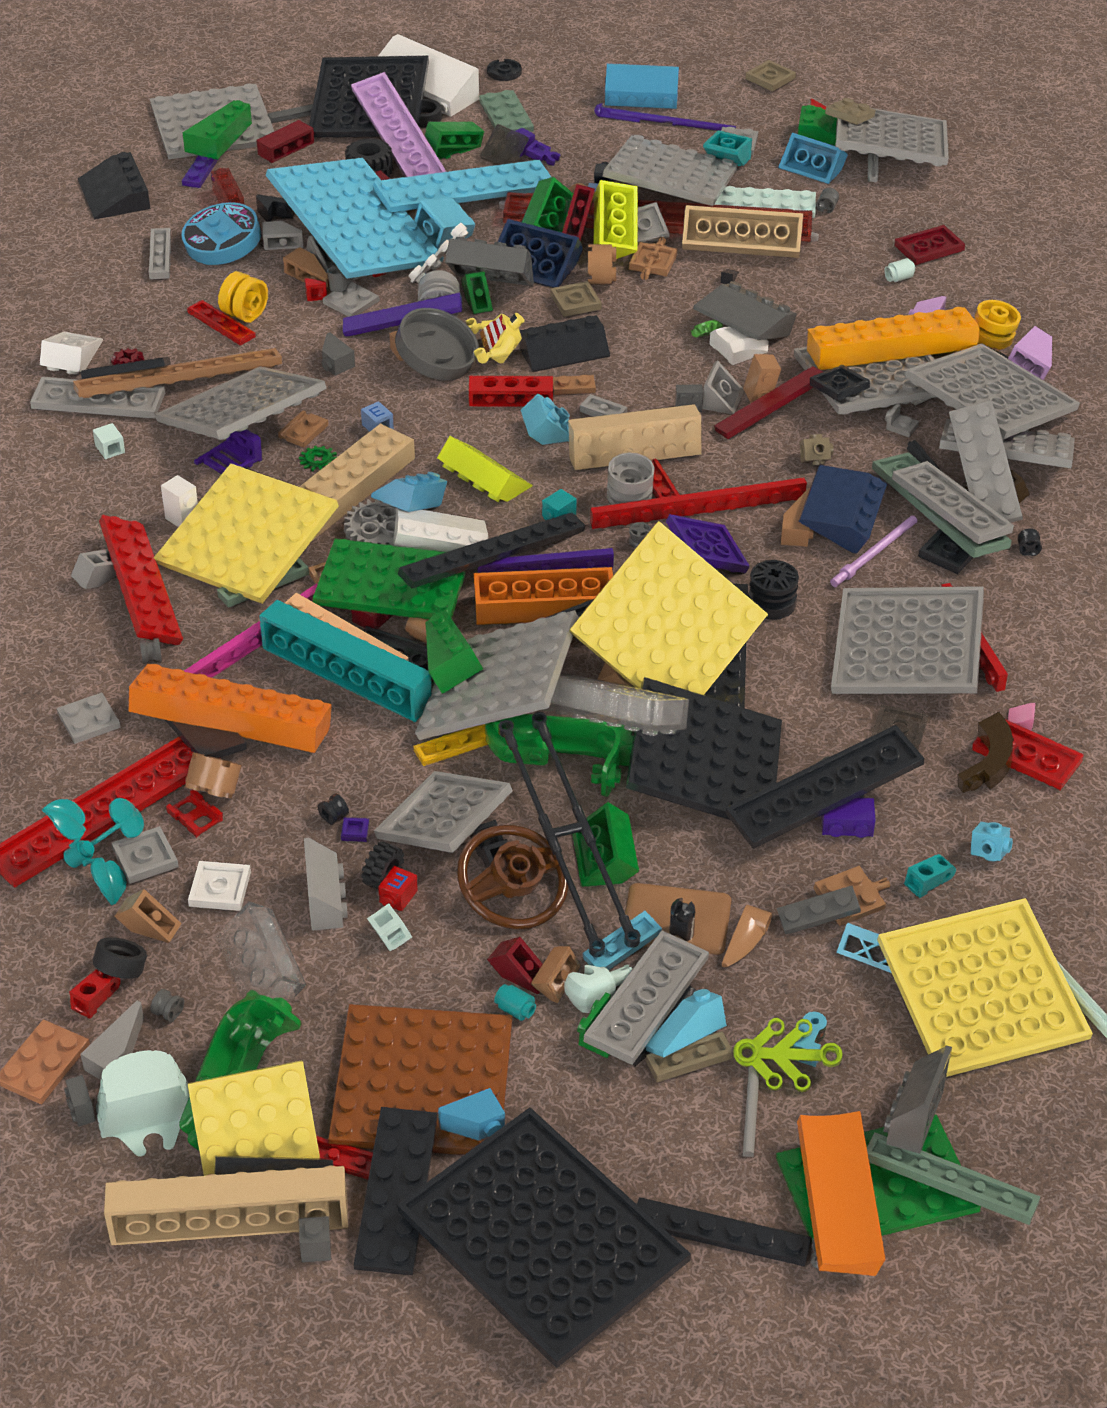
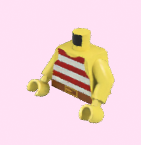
M515 313L511 318L500 314L494 320L482 321V323L478 324L474 318L466 320L467 326L474 334L478 333L479 329H482L479 333L484 348H478L474 351L478 362L483 364L491 358L498 363H504L522 339L519 327L523 324L524 319L520 314Z

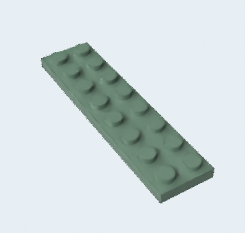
M909 452L873 461L872 469L973 558L1010 548L1012 540L1006 535L977 544L892 479L893 471L920 463Z

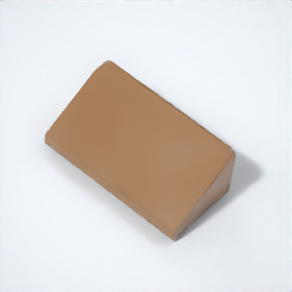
M570 946L554 947L531 983L539 992L556 1003L559 1002L565 992L564 982L568 974L577 972L581 966Z

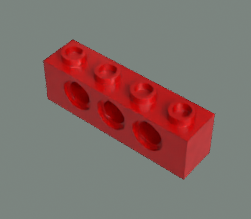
M469 376V406L524 407L537 394L544 398L548 397L553 401V376Z

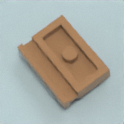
M303 410L278 432V436L280 439H286V441L304 448L329 425L328 420L312 413L308 415Z

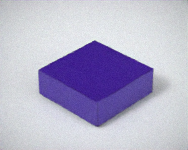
M344 817L341 841L367 842L369 819Z

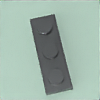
M851 885L779 907L777 912L784 933L790 934L860 913L861 909Z

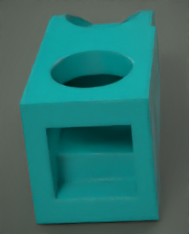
M937 854L908 867L904 885L917 897L921 898L928 894L929 890L952 879L956 873V868L941 854Z

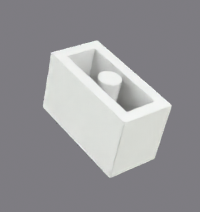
M177 475L162 484L161 491L165 519L179 527L198 504L196 486Z

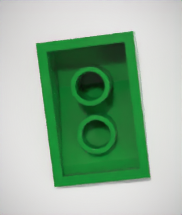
M814 105L802 106L798 135L835 146L837 118L825 114L826 110L821 107H815Z

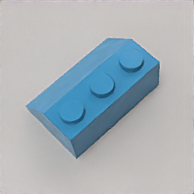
M792 133L778 168L829 184L842 171L848 154L833 145Z
M434 472L416 474V476L406 475L405 478L395 479L371 494V498L407 512L438 507L442 504L447 481L441 479L440 475Z

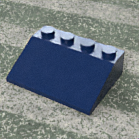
M507 219L498 239V242L505 243L507 247H514V245L525 246L531 254L534 283L552 288L559 287L577 265L583 251L579 237Z
M819 465L798 522L851 553L857 554L870 538L887 483L870 473Z

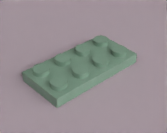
M514 90L479 95V101L499 137L507 136L520 128L530 132L534 131V125Z

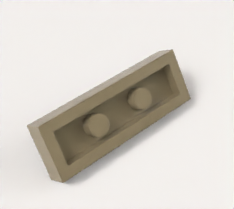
M723 1031L705 1036L666 1057H661L654 1053L646 1055V1063L658 1083L733 1059V1049Z

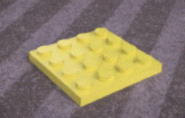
M302 1060L187 1083L204 1176L214 1174L215 1156L320 1158Z

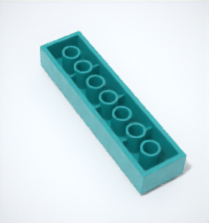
M276 600L259 615L264 650L413 722H416L422 716L427 701L432 696L431 675L425 668L408 662L279 600Z

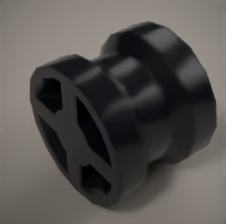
M1028 528L1018 534L1019 551L1022 555L1036 556L1041 552L1042 545L1040 534L1037 530Z
M337 793L331 795L328 801H322L317 806L320 816L330 825L336 823L339 817L343 818L349 814L347 803Z

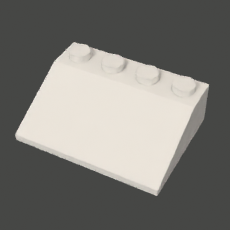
M396 508L393 546L449 552L488 539L486 524L483 520L427 510L407 512Z

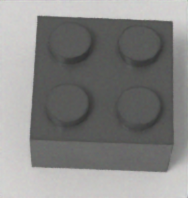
M702 384L676 385L675 407L695 404L698 411L702 412Z
M83 1075L65 1080L67 1087L64 1088L68 1108L71 1111L72 1121L77 1122L78 1127L96 1122Z

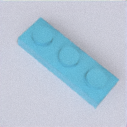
M643 911L630 920L633 928L638 930L641 935L640 944L637 947L630 948L625 945V933L622 927L602 939L605 942L603 956L593 957L588 949L583 952V959L588 965L605 967L610 970L655 939L662 931V928L646 911Z

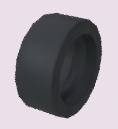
M423 99L421 112L429 113L420 115L419 127L427 128L428 122H441L442 112L441 105L437 101Z
M107 937L97 942L92 961L95 968L104 974L116 978L133 979L143 973L147 952L135 942L122 938Z

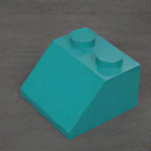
M718 130L703 144V148L707 154H712L715 158L721 160L730 159L733 163L738 164L737 166H744L751 159L752 138Z

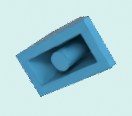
M491 1088L438 1108V1125L441 1130L481 1140L490 1137L505 1126V1112Z

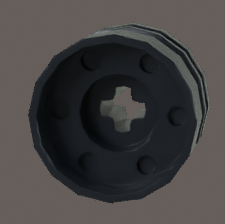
M765 560L757 563L752 568L748 597L768 614L765 619H782L794 612L797 603L798 571L791 564L780 560Z

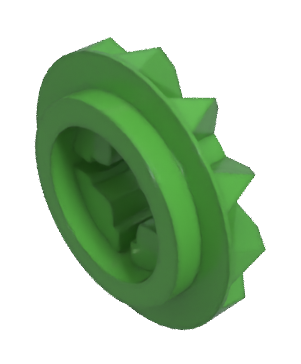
M717 320L700 323L691 330L692 336L703 337L710 335V332L723 328V323Z

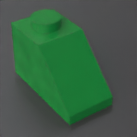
M485 271L466 274L461 279L464 297L473 314L493 311Z

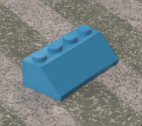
M607 63L605 105L677 109L679 67Z

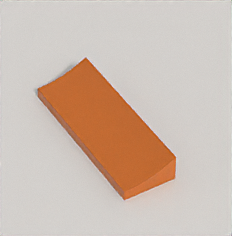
M861 1112L827 1116L800 1115L797 1120L818 1269L819 1271L876 1276L886 1259Z

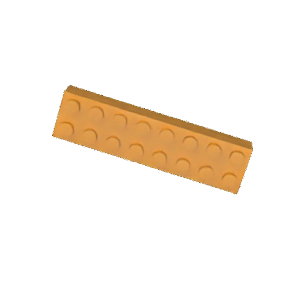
M955 307L950 310L938 309L928 313L917 312L906 316L896 315L891 318H876L869 321L858 320L855 323H837L833 326H816L815 328L808 329L807 352L819 370H826L840 365L847 367L962 351L978 345L980 326L965 307Z

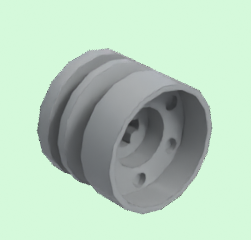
M434 270L426 273L418 283V302L459 293V283L456 277L443 270ZM458 312V313H454V314H452V315H454V316L457 317L458 314H459V312Z
M629 452L619 454L609 462L606 496L611 505L652 499L654 479L652 461L641 454Z

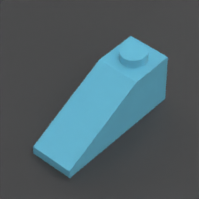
M707 989L695 991L692 996L684 999L654 1034L646 1045V1051L666 1057L727 1026L722 996L712 993Z

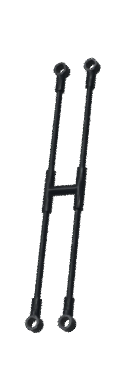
M543 712L534 713L532 715V726L538 729L542 741L547 745L577 820L576 823L557 828L552 827L548 815L543 811L518 751V744L513 734V723L510 720L501 721L499 723V735L505 738L509 749L513 752L539 815L538 820L552 854L556 856L584 924L583 929L589 941L590 955L596 958L603 956L605 942L598 938L593 924H590L561 854L562 849L557 839L578 832H582L587 846H590L619 914V921L625 933V945L630 948L637 947L640 944V932L633 928L629 916L624 912L597 849L594 834L582 806L577 802L551 741L552 737L547 727L546 714Z

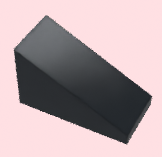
M730 269L722 271L721 283L730 284L731 281L734 282L739 271Z

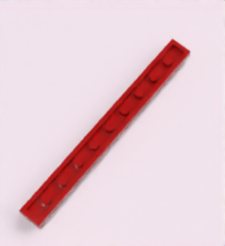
M803 477L592 507L590 509V524L592 529L667 519L669 514L692 516L694 514L734 510L742 507H755L757 505L776 504L791 500L797 501L805 493L807 482Z

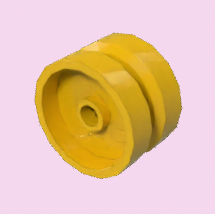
M235 271L224 280L218 295L219 308L227 315L251 323L262 314L266 307L268 288L262 280Z
M986 300L979 303L974 316V320L980 326L978 344H984L998 350L1009 347L1014 340L1021 320L1018 310L1012 305L998 300Z

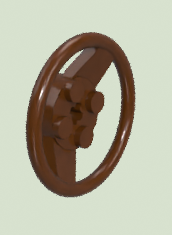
M497 825L484 829L474 835L461 851L457 865V878L460 890L469 906L485 920L504 928L529 929L549 921L563 906L568 893V885L546 838L539 833L516 825ZM500 835H514L526 838L541 847L536 848L533 845L529 847L526 844L519 843L520 841L518 840L507 842L498 849L487 869L471 882L468 880L467 869L473 851L489 838ZM555 869L557 870L558 891L556 897L545 911L536 916L523 919L508 918L492 912L481 903L501 893L507 898L528 895L536 889L544 874Z

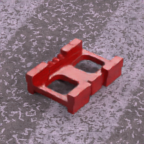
M193 789L190 790L188 797L173 806L171 804L166 806L167 813L176 821L179 820L196 838L212 826L223 821V813L214 805L211 806L208 802H205L203 796ZM187 802L192 803L196 807L187 814L182 813L178 809ZM201 816H207L212 820L203 827H199L194 823Z

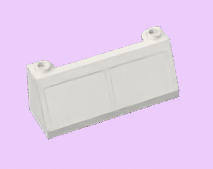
M399 34L393 36L378 55H428L429 66L424 96L437 101L441 105L442 114L451 117L479 100V69Z

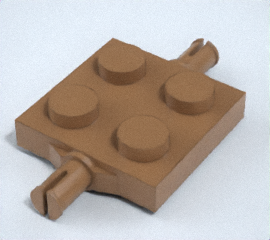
M660 237L656 244L640 242L637 252L634 253L629 262V270L642 272L640 277L643 280L644 278L647 280L650 274L667 276L677 257L678 249L665 246L666 239L664 237L663 239Z
M857 866L815 882L813 889L819 896L851 885L853 886L861 912L837 919L836 922L839 926L885 909L886 903L878 892L890 888L889 880L885 877L872 882L861 867Z

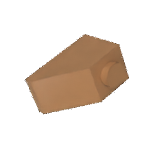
M145 889L127 897L114 916L131 932L167 943L171 941L182 924Z

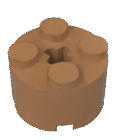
M588 244V249L592 250L588 251V274L592 276V279H588L590 285L612 284V281H616V267H613V262H616V247H612V244Z
M193 752L185 780V787L197 791H205L214 796L232 799L242 765Z

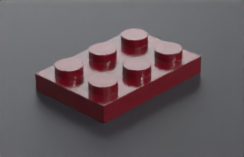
M945 225L896 238L894 246L912 261L914 265L965 251V243Z

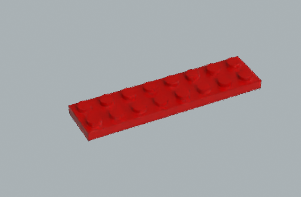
M102 515L99 523L136 636L148 640L159 638V642L180 645L183 637L157 562L154 559L155 556L144 525L137 521H128L116 516Z

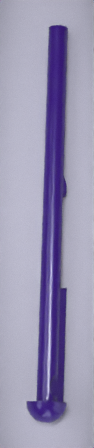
M602 103L597 104L594 109L596 116L639 123L640 120L673 123V126L681 125L721 131L722 127H734L736 129V126L606 108L603 107Z

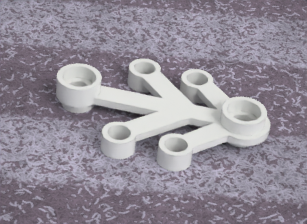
M459 223L450 234L453 236L452 239L456 237L465 238L469 232L462 223ZM446 240L439 247L435 255L432 254L422 267L418 265L409 274L412 283H419L427 271L430 269L434 271L442 265L439 259L447 254L449 240Z

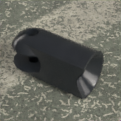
M678 898L672 903L670 908L669 934L680 936L685 941L691 940L694 936L696 910L692 901L687 904L683 903V898Z

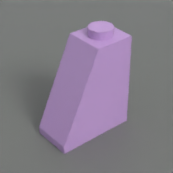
M1034 326L1014 346L1008 359L1044 380L1052 366V336Z

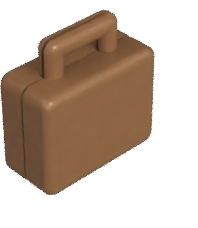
M634 883L629 887L625 914L629 916L630 920L646 911L660 925L662 931L669 933L671 905L676 899L683 898V903L689 904L692 901L696 910L694 936L686 942L708 951L709 954L719 955L725 951L731 908V897L728 894ZM673 935V936H675V937H677V938H680V939L684 940V939L681 938L680 936ZM655 939L647 943L645 946L650 947V945L653 943Z

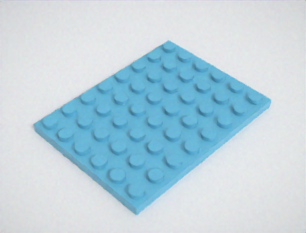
M363 158L267 169L266 177L347 279L416 268L418 265L422 267L425 261L438 251L407 211L388 212L372 188L374 181L381 180Z

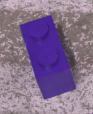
M855 798L821 815L822 835H831L833 837L841 835L859 838L873 837L875 827L874 798Z

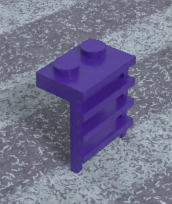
M247 429L235 431L230 434V437L226 438V441L195 459L194 464L199 465L203 462L222 474L226 468L210 458L214 457L227 466L234 464L242 468H250L255 462L262 461L261 439L258 435ZM222 450L223 452L235 458L242 464L239 465L235 461L220 453V451Z

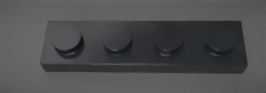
M215 1156L214 1174L226 1175L238 1172L254 1173L267 1170L282 1171L297 1168H324L326 1166H333V1159Z

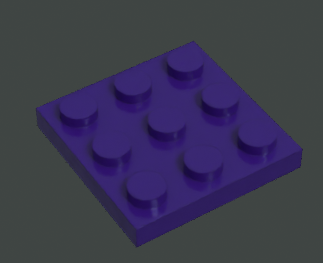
M669 514L666 523L671 532L713 568L725 569L730 572H747L750 566L725 525Z

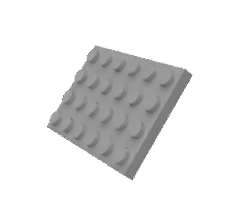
M946 419L939 448L959 451L951 419ZM1025 430L1008 438H1002L1007 459L1064 468L1072 467L1075 438H1072L1069 434L1058 433V435H1052L1046 430H1036V432Z

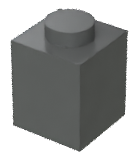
M329 1216L299 1218V1243L302 1262L332 1260Z

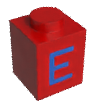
M394 866L378 886L379 902L384 906L390 904L392 908L402 912L418 891L417 875Z

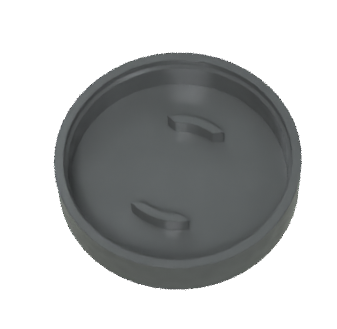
M419 308L406 314L395 336V345L401 358L415 371L437 380H456L467 374L476 360L474 351L479 348L476 336L462 320L448 312L434 308Z

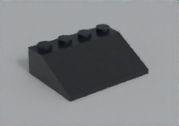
M121 152L117 155H112L78 178L94 220L151 209L148 189L131 152Z

